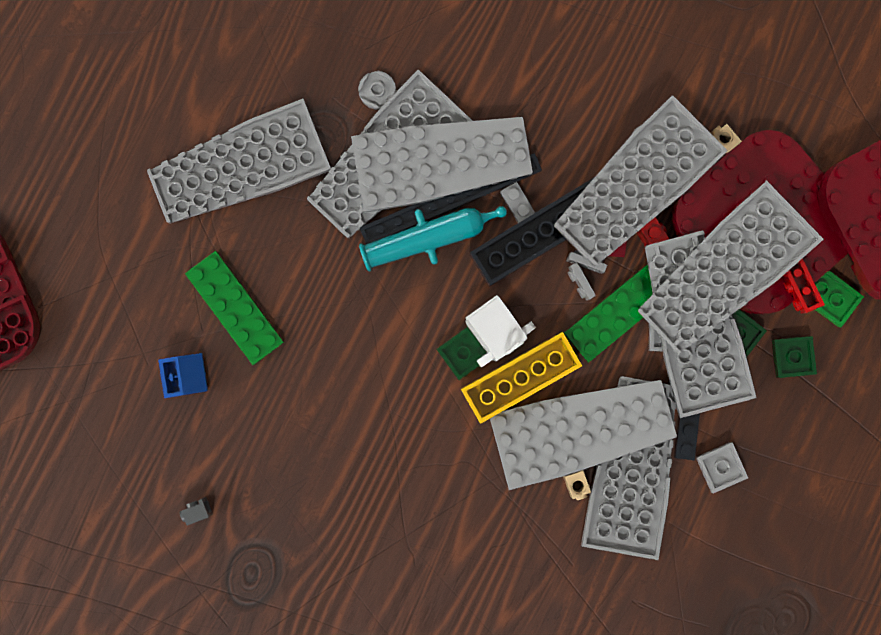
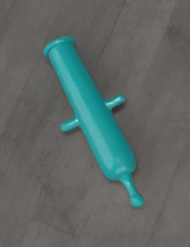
M500 206L494 211L480 213L475 208H464L458 212H453L428 222L425 221L422 211L417 209L415 211L418 222L417 226L366 245L360 243L359 249L368 272L373 267L423 252L428 253L432 264H437L438 258L435 252L437 248L477 236L483 230L485 222L496 217H505L507 210L505 207Z

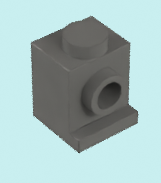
M207 497L186 504L187 508L180 511V517L187 526L213 515Z

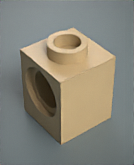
M728 124L722 128L718 126L710 132L728 150L724 155L742 142ZM720 135L726 138V143L720 141Z
M583 470L563 476L572 499L581 500L591 493ZM575 481L582 482V487L579 490H573V483Z

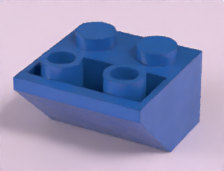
M202 353L158 360L164 398L208 391Z

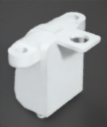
M497 295L465 317L467 326L487 352L477 360L480 367H483L491 360L497 361L514 351L527 339L526 335L536 328L532 321L521 328Z

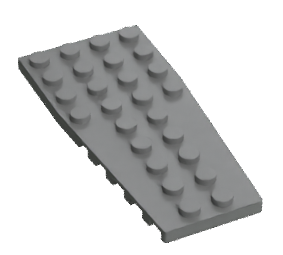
M417 70L378 110L361 134L410 126L468 122L472 120L423 73ZM353 145L340 157L341 159L329 170L328 175L323 181H320L310 197H307V200L347 238L354 235L360 227L364 226L381 211L364 213Z
M672 95L628 138L557 220L554 227L593 266H597L684 194L728 150Z
M300 99L249 119L229 129L228 132L213 137L212 140L204 144L196 145L190 151L182 152L177 157L169 161L166 160L153 169H147L166 221L174 223L280 191L326 173L331 167L305 101Z
M523 117L410 126L351 136L364 213L423 203L443 198L447 195L478 189L482 186L517 179V177L531 175L533 172Z
M766 181L714 228L638 309V312L677 354H680L779 280L824 239Z
M704 231L690 233L645 246L653 293L705 239ZM732 315L680 354H677L660 336L664 362L680 418L756 398L742 339Z
M620 376L617 388L651 381ZM662 383L675 427L674 415L676 404L671 385ZM670 439L596 466L581 541L582 547L655 560L659 559L668 506L669 472L672 464L671 449L673 448L674 440Z
M661 380L544 400L502 411L490 418L509 490L563 477L677 437Z

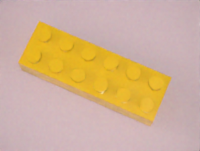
M561 332L461 388V391L481 424L582 367L564 333Z

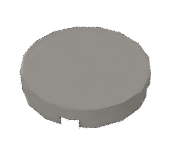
M374 71L366 74L361 79L358 87L359 96L367 107L378 110L396 93V86L392 77L387 73Z

